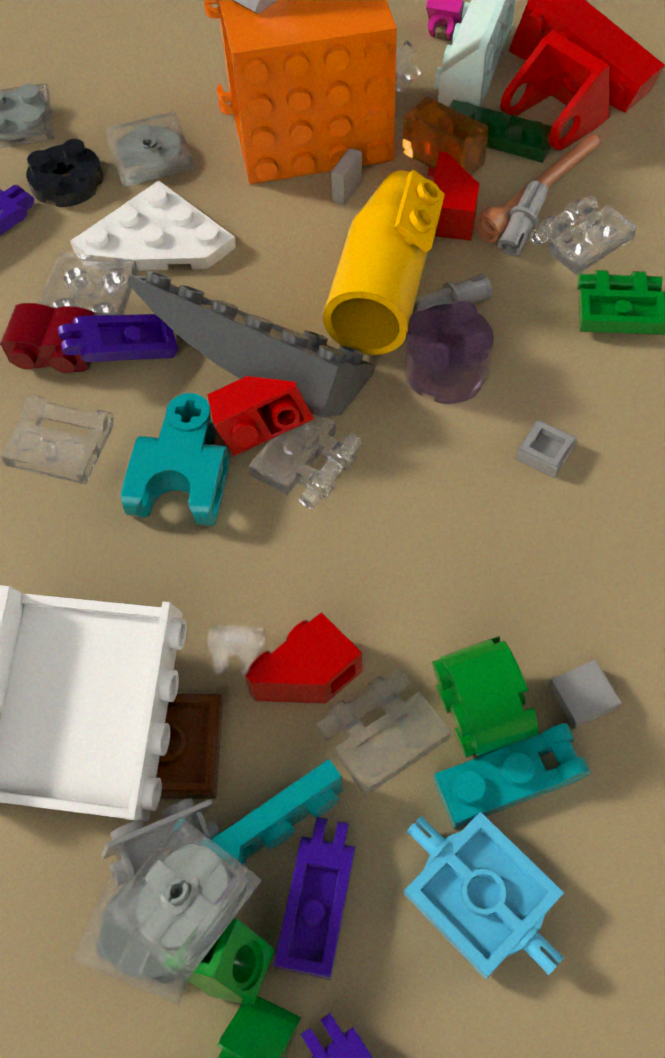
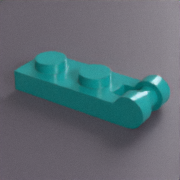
M568 724L556 725L540 735L435 773L433 781L453 828L455 829L470 823L480 812L485 817L578 782L590 775L591 770L585 758L578 757L571 744L574 741V736ZM553 752L559 766L546 771L540 756Z
M328 759L217 835L209 843L207 849L216 853L227 864L231 874L239 877L245 870L248 857L265 845L268 849L281 845L294 834L295 828L293 826L310 814L313 818L320 817L339 802L338 794L343 792L341 774L331 760Z

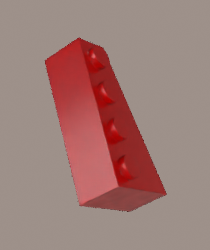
M528 0L508 52L526 61L541 40L552 30L556 31L609 65V105L624 113L651 91L665 67V64L586 0Z

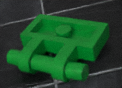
M595 270L594 274L579 273L577 277V290H580L578 298L580 332L664 335L665 292L661 291L662 276H647L645 271H632L631 275H611L608 270Z

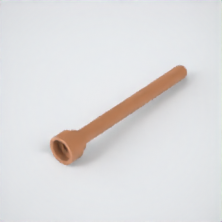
M590 134L534 180L546 184L549 188L600 145V137L597 134ZM526 187L501 207H488L475 217L474 229L482 240L487 243H494L502 236L510 220L508 214L511 208L518 206Z

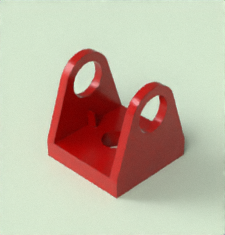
M552 30L541 40L506 87L501 98L500 109L509 115L518 116L549 96H553L565 104L566 107L551 128L549 144L558 151L563 150L600 127L609 118V65ZM526 83V89L522 98L511 107L513 95L521 85ZM575 116L574 123L569 132L559 139L565 124Z

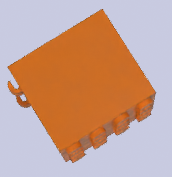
M204 0L206 16L219 19L229 92H223L222 85H218L219 109L223 114H234L249 184L332 171L350 148L362 152V166L394 161L397 28L387 0H278L260 14L233 0ZM211 4H217V7H211Z

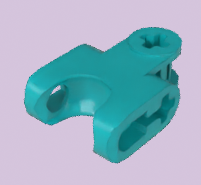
M184 393L176 396L169 402L166 408L159 438L138 436L120 494L126 515L145 518L150 515L155 501L162 494L180 490L190 495L188 505L194 516V524L204 526L216 524L229 471L230 452L227 446L213 445L216 438V430L211 420L210 406L201 395Z

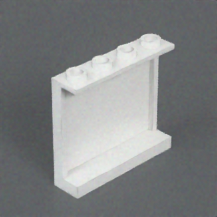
M0 585L1 803L117 817L127 820L149 821L150 812L157 809L161 797L162 783L161 779L156 777L159 756L166 754L170 741V725L165 723L168 702L175 700L178 691L179 675L178 671L174 670L176 652L183 649L187 635V623L182 618L183 613L172 603L163 601L162 607L24 594L10 586Z

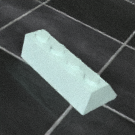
M471 0V2H465L461 23H456L454 28L452 45L447 44L443 67L438 66L435 73L433 87L439 90L438 106L449 108L452 101L457 100L482 107L513 27L516 0Z

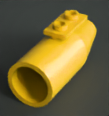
M414 169L411 172L398 170L390 173L353 219L324 309L323 323L328 334L338 344L354 348L366 355L389 353L397 349L405 341L427 252L433 245L445 193L439 190L433 181L424 178Z

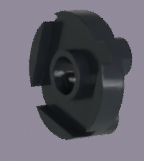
M70 139L64 144L52 146L45 150L34 151L27 158L29 166L26 171V177L33 196L42 203H45L44 199L54 201L56 207L75 206L89 200L96 193L95 186L99 181L102 184L104 179L98 156L91 149L86 148L84 142L79 139ZM66 173H69V174H70V175H68V176H66V177H63V176H62V174H66Z

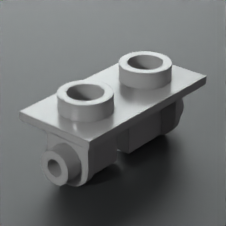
M191 798L163 810L162 815L164 819L145 827L142 820H136L110 833L112 840L106 842L101 855L103 859L114 854L116 855L118 861L110 864V871L116 885L119 886L127 882L131 887L147 879L152 870L164 859L160 849L169 846L171 854L192 845L208 848L209 843L220 834L216 823L213 820L206 823L203 817L212 805L211 799L194 805Z

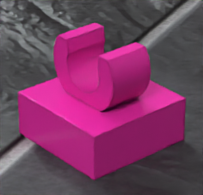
M463 0L427 1L428 30L431 37H434L436 28L442 25L447 26V40L453 38L456 23H461L464 7Z

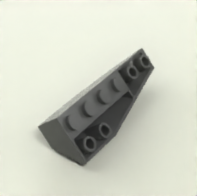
M148 271L146 277L133 275L128 277L127 284L146 305L184 341L216 365L240 379L245 376L295 381L311 413L319 417L342 415L374 373L376 365L362 360L364 353L340 345L339 349L327 345L328 338L319 333L304 330V333L301 334L263 317L240 311L237 306L231 303L204 297L205 293L196 288L180 285V287L172 285V278L157 272Z

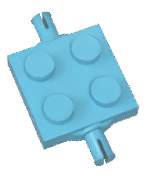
M481 812L462 831L448 836L446 839L423 816L416 820V824L413 823L407 834L411 835L430 856L424 870L404 890V895L485 980L505 958L520 952L522 949L549 976L565 957L538 931L542 926L545 914L561 898L564 892Z

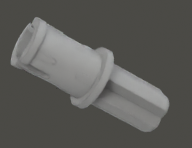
M536 180L529 182L518 206L511 208L508 214L510 220L497 243V247L499 249L502 248L501 252L512 257L519 256L529 233L538 226L539 218L537 215L548 192L546 184L539 183Z
M479 274L457 283L446 282L441 290L416 298L413 309L414 317L422 321L448 311L452 314H457L468 305L488 300L492 297L490 280L488 277H485V274Z

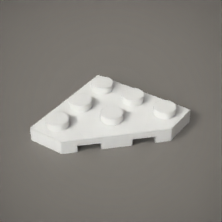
M157 181L70 241L74 253L98 272L114 271V266L136 265L137 271L169 270V264H191L192 269H209L236 249L235 237L160 181Z

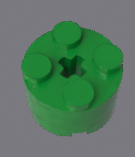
M500 636L440 656L439 659L432 661L433 670L439 683L436 685L438 695L445 712H452L457 725V728H454L455 734L465 758L473 755L478 757L538 734L539 728L535 709L531 708L524 711L522 707L526 704L524 693L528 691L526 682L513 653L505 641L500 642Z

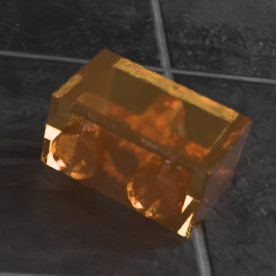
M426 96L404 115L403 154L428 167H436L439 151L447 152L472 176L485 164L489 127Z

